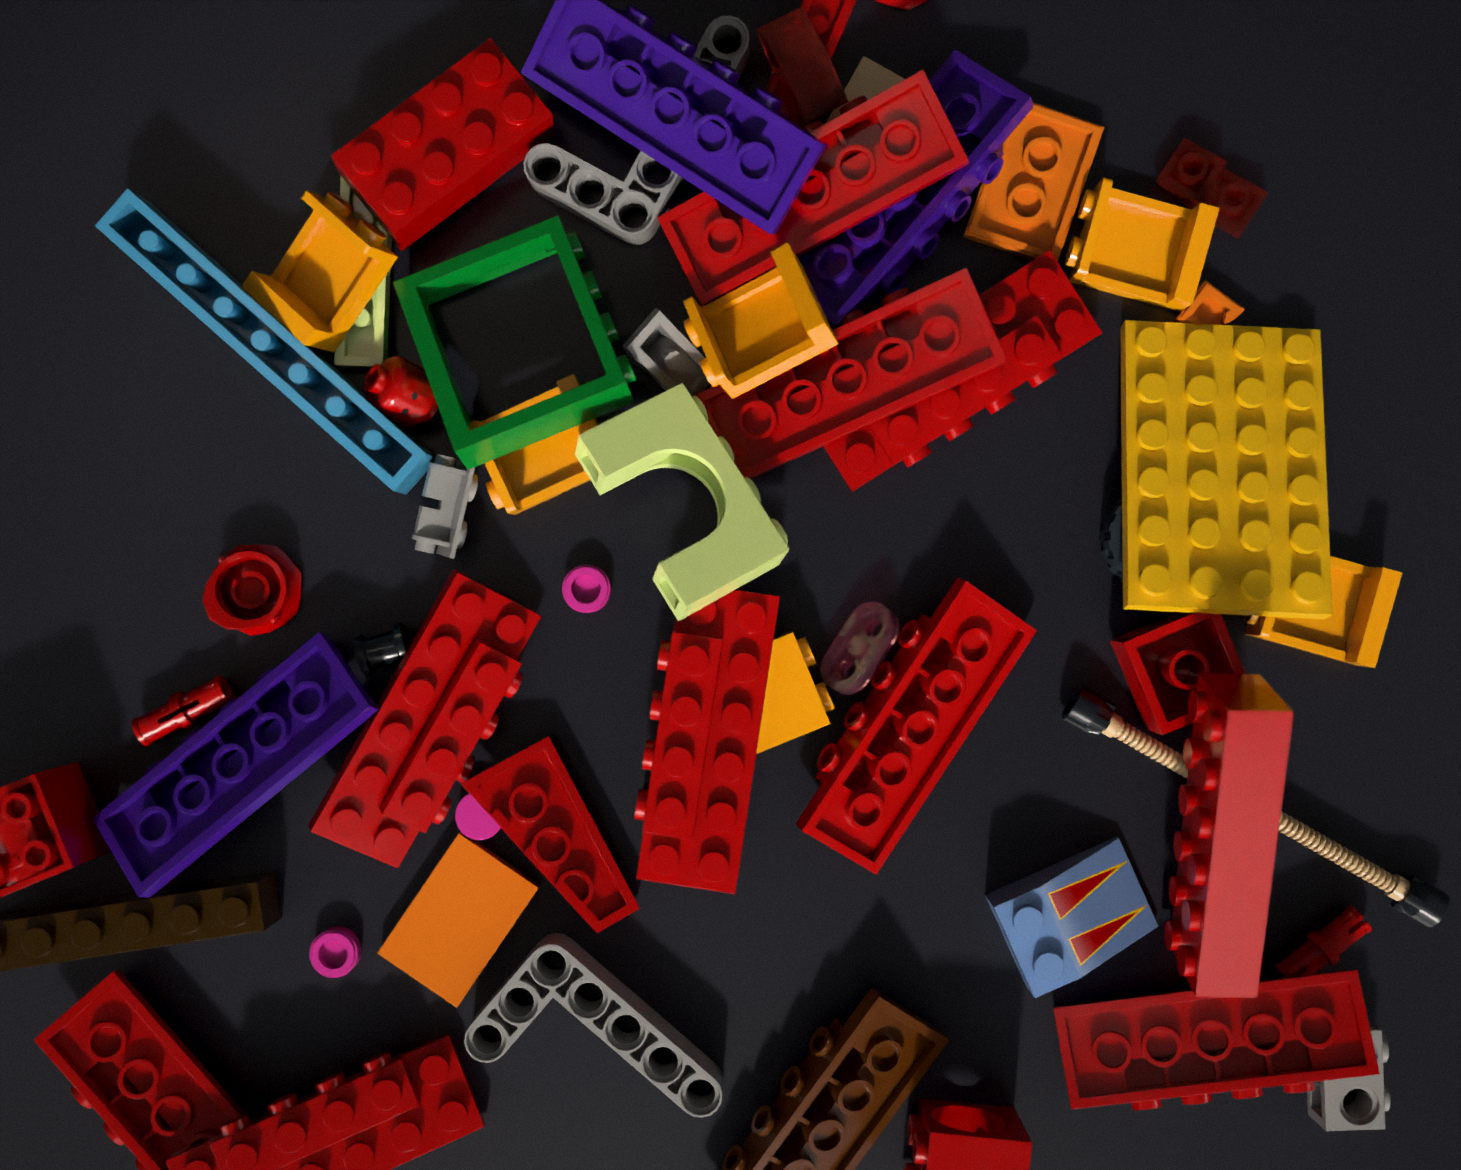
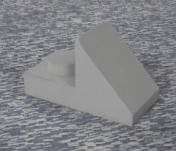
M656 308L622 345L630 361L638 368L647 372L665 391L683 383L692 397L704 391L710 384L700 365V360L705 357Z

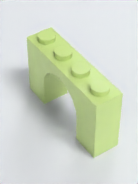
M683 383L579 435L575 456L600 495L642 473L658 468H674L685 471L698 478L712 494L718 514L716 529L701 541L660 562L652 578L678 621L777 567L789 551L787 546L788 539L783 527L776 519L769 518L760 504L761 497L756 485L750 478L742 476L734 463V454L729 443L724 437H717L708 423V414L704 404L697 396L691 397Z

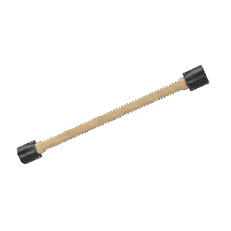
M1082 685L1075 689L1063 709L1061 719L1095 738L1100 733L1109 738L1117 737L1119 741H1123L1125 744L1128 743V746L1139 750L1140 753L1150 756L1156 762H1160L1163 766L1166 765L1167 768H1171L1172 771H1177V774L1187 778L1188 769L1185 767L1183 754L1168 748L1167 745H1163L1160 741L1157 742L1156 739H1152L1146 733H1141V730L1136 729L1134 726L1130 727V724L1123 721V717L1113 712L1116 708L1115 704ZM1281 811L1279 822L1281 833L1307 846V848L1312 849L1314 852H1318L1319 855H1323V857L1328 858L1330 861H1334L1335 864L1372 883V885L1377 886L1379 889H1383L1385 895L1393 899L1391 907L1426 927L1437 925L1446 914L1450 902L1447 893L1413 874L1409 878H1404L1398 874L1393 875Z

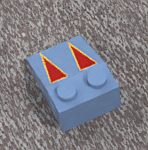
M1117 836L985 895L1020 975L1034 998L1083 977L1158 927L1121 841Z

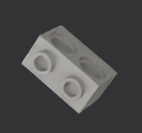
M1370 1021L1369 1025L1380 1075L1314 1082L1315 1090L1307 1092L1308 1115L1325 1131L1386 1129L1385 1111H1389L1391 1100L1389 1089L1384 1082L1383 1063L1388 1061L1389 1047L1382 1030ZM1357 1089L1355 1099L1351 1103L1343 1105L1346 1094L1351 1090Z

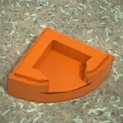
M1205 280L1198 286L1193 304L1180 311L1172 322L1193 323L1195 325H1226L1236 319L1245 309Z

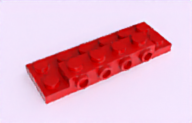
M924 70L919 71L867 100L866 96H860L851 100L839 109L840 116L824 125L821 121H815L803 127V129L825 142L827 146L775 234H769L706 192L696 195L657 217L702 306L775 269L777 266L770 252L780 246L789 243L798 257L969 165V160Z
M1050 250L979 295L1008 363L823 446L851 492L902 460L907 468L932 453L928 446L930 442L943 434L949 442L974 426L970 420L971 416L985 407L990 415L996 413L1016 400L1011 392L1026 381L1029 382L1032 388L1037 387L1058 373L1053 364L1102 334L1099 326Z
M967 268L913 293H910L908 288L893 292L881 300L883 307L866 315L862 309L847 314L841 327L832 330L838 345L734 399L726 393L720 384L696 394L695 396L702 401L706 408L708 423L717 437L722 436L729 443L734 454V463L742 476L750 479L755 478L1008 363Z
M453 569L376 705L379 710L367 720L308 824L310 832L399 868L419 831L426 833L431 823L438 825L444 820L451 804V799L447 795L456 780L464 782L470 775L475 762V757L471 753L479 738L487 740L494 733L499 721V715L495 713V710L503 696L511 698L519 689L523 673L519 671L522 663L518 657L539 622L541 615Z
M957 577L931 618L922 614L918 621L911 620L902 628L898 636L900 649L891 662L884 661L875 669L871 677V685L874 688L864 703L857 702L848 710L844 719V726L847 729L838 743H830L821 751L817 760V767L820 770L815 777L822 784L796 822L800 830L877 875L1037 630L966 580Z
M734 590L680 621L675 617L671 641L661 640L657 670L666 671L664 690H654L651 702L650 720L659 721L656 741L646 740L642 769L651 770L649 790L639 789L636 802L635 819L644 820L636 879L735 894L780 596Z
M119 969L110 973L34 1039V1042L73 1085L71 1086V1092L74 1098L87 1109L93 1107L105 1121L103 1128L108 1137L120 1146L125 1144L136 1156L135 1164L138 1170H169L165 1162L169 1156L221 1134L218 1128L220 1125L245 1114Z
M1356 969L1259 981L1257 998L1195 997L1192 989L1053 1007L1071 1109L1131 1103L1132 1110H1150L1162 1107L1161 1099L1181 1097L1182 1104L1195 1105L1211 1102L1212 1093L1231 1091L1234 1099H1248L1263 1096L1262 1088L1283 1086L1284 1093H1302L1315 1090L1314 1082L1380 1075L1359 974Z
M447 1033L395 1057H391L389 1051L378 1054L361 1064L363 1071L345 1078L343 1072L328 1076L314 1084L316 1092L300 1099L297 1098L295 1092L285 1095L267 1105L268 1113L250 1120L248 1113L235 1117L218 1127L221 1134L169 1156L165 1162L169 1170H391L485 1127V1121L451 1035Z

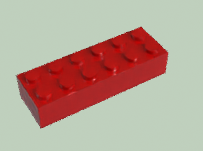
M1199 673L1197 691H1191L1188 702L1189 716L1191 721H1193L1192 738L1185 740L1183 748L1184 764L1188 769L1187 785H1181L1178 796L1179 810L1181 815H1183L1182 831H1176L1174 835V854L1178 861L1177 876H1171L1169 881V898L1173 906L1172 920L1165 922V945L1168 950L1173 951L1177 959L1179 974L1186 977L1195 997L1257 998L1294 711L1260 674Z

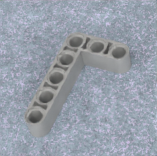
M730 15L714 19L704 32L694 56L708 65H711L714 58L738 71L741 76L749 59V31L745 23L739 18ZM730 38L738 42L740 47L731 54H724L715 48L718 41ZM549 143L538 144L532 147L526 154L523 163L524 172L538 195L625 243L632 245L644 244L655 235L660 226L657 217L668 211L685 180L668 169L671 174L666 182L654 185L646 181L645 175L650 168L665 166L642 151L637 156L624 182L562 148ZM553 162L561 166L560 173L555 179L542 181L537 178L538 170L542 165ZM592 185L601 187L604 190V194L599 202L587 205L579 201L580 194L584 188ZM630 209H642L648 214L644 224L638 228L626 227L621 222L623 215Z
M553 933L541 939L480 1009L465 1033L464 1044L466 1051L473 1059L484 1063L496 1061L506 1053L550 1000L554 998L689 1115L699 1118L710 1116L718 1110L722 1103L723 1075L717 1064L565 934ZM549 950L559 952L565 958L566 966L558 970L550 969L544 964L542 953ZM584 983H594L602 990L603 997L596 1001H588L580 995L578 987ZM514 988L528 990L533 996L534 1003L528 1006H521L515 1003L511 997V990ZM622 1015H631L639 1022L640 1028L631 1033L623 1032L617 1027L615 1019ZM483 1025L494 1026L500 1032L502 1040L497 1042L485 1040L480 1034L479 1027ZM666 1047L674 1051L677 1059L669 1064H661L653 1058L652 1052L657 1048ZM701 1079L710 1082L714 1089L709 1094L702 1096L693 1093L688 1086L693 1081Z

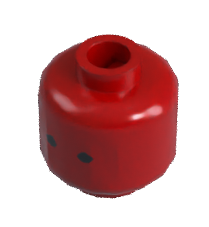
M393 356L387 358L381 365H373L365 377L364 390L367 391V399L382 414L403 428H412L420 423L428 422L438 409L424 367L402 356Z

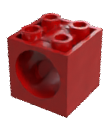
M79 762L34 773L0 787V898L111 852L92 819L99 813V810Z
M919 1098L917 1115H909L907 1139L908 1145H913V1163L905 1162L904 1170H1030L1032 1141L1015 1107Z

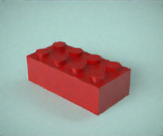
M489 38L332 154L331 158L340 176L377 222H379L397 247L403 251L522 162L532 147L547 143L555 137L553 114L495 42Z

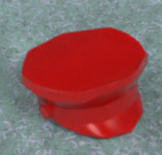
M261 544L238 545L218 559L219 564L206 583L202 600L209 620L227 630H239L250 636L269 633L283 627L298 613L301 598L302 572L278 546Z

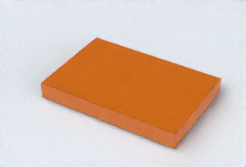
M1032 102L1033 108L1001 145L1004 155L1002 156L1003 166L1000 173L990 184L986 185L981 182L962 237L1031 261L1050 250L1058 262L1104 127Z
M460 832L377 954L457 1008L541 884L478 841L468 838Z

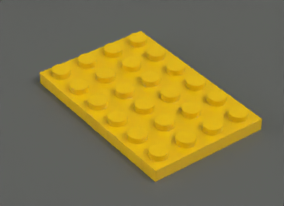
M1125 320L1120 328L1123 609L1326 619L1332 616L1321 330Z

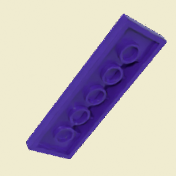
M555 0L520 73L771 235L775 234L827 144L789 120V116L779 110L783 101L773 93L760 86H756L753 93L736 83L740 73L729 65L715 58L711 65H708L695 57L694 54L698 47L687 38L671 31L667 39L653 30L652 26L656 20L643 10L629 4L626 11L612 7L603 0Z
M957 50L953 51L929 82L969 160V165L798 256L831 327L834 329L841 327L847 314L863 309L870 299L878 304L884 295L888 296L903 288L907 280V272H905L917 257L924 260L933 253L939 242V235L937 233L948 220L957 222L966 214L971 204V197L969 195L979 183L990 184L998 176L1003 166L1002 156L1004 154L1001 145L1033 108L1031 96Z
M318 632L281 664L263 672L258 677L257 683L241 697L234 698L224 704L219 711V715L203 728L189 733L183 739L182 745L169 756L151 764L145 770L144 776L92 819L137 896L150 898L379 709L330 637Z

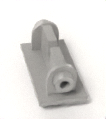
M436 454L434 463L429 462L422 496L439 500L438 508L433 509L419 506L412 539L416 540L414 550L434 554L435 546L438 545L436 554L454 559L456 549H461L466 539L467 522L463 521L467 502H471L476 494L478 475L474 473L475 467L468 470L461 460H457L456 468H454L456 458Z

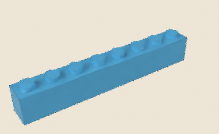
M127 188L97 222L95 227L392 491L407 495L428 471L429 462L434 463L436 456L405 428L397 425L382 414L367 399V395L315 348L303 345L241 287L243 284L149 201Z

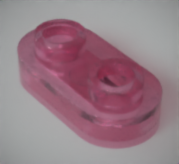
M866 602L852 612L822 659L820 671L822 679L827 686L845 695L856 694L867 686L899 635V621L891 610L878 602ZM882 624L880 633L873 637L874 628ZM855 665L854 673L847 678L848 668Z

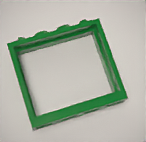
M559 216L393 282L454 452L468 470L634 403L627 385L636 380L626 353L615 356L611 343L619 340V336L609 312L598 314L594 302L602 299V295L592 271L590 270L582 274L577 261L586 258L575 230L565 233ZM558 253L607 375L474 429L429 305Z

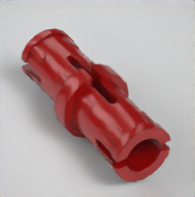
M218 675L213 680L185 694L178 691L168 697L167 703L141 717L132 719L133 732L141 744L149 746L154 741L180 728L189 730L199 724L200 718L234 699L233 689L225 677ZM199 701V704H198V705H196V706H194V707H192V708H190V709H188V710H186V711H184V712H181V713L175 715V716H174L173 718H171V719H168L169 716H171V715H173V714H175V713H177V712H179V711H181V710H183V709H186V708L192 706L193 704H195V703H197V702Z
M1349 905L1345 908L1346 910L1317 932L1312 929L1305 935L1307 941L1281 962L1276 963L1274 968L1280 975H1284L1282 978L1316 974L1327 964L1333 967L1341 961L1339 955L1366 933H1370L1372 927L1367 921L1363 922L1362 919L1364 917L1353 906Z

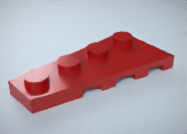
M549 736L460 783L596 933L640 909Z

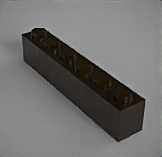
M275 871L161 888L150 898L138 897L136 892L0 913V972L265 931L282 918Z

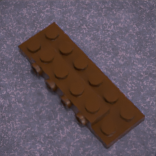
M871 988L846 1023L835 1018L829 1027L822 1026L814 1032L809 1043V1055L800 1067L792 1066L784 1073L780 1084L781 1093L771 1107L764 1105L757 1110L752 1120L751 1134L742 1146L736 1144L727 1151L723 1160V1170H855L948 1043L949 1039L938 1028L874 988Z

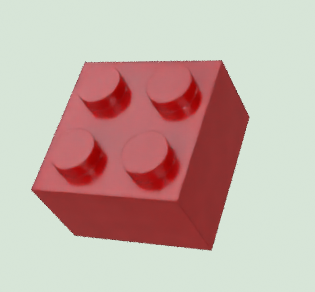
M1176 612L1109 640L1146 729L1160 735L1193 723L1189 716L1188 702L1191 691H1197L1199 673L1246 674L1221 614Z

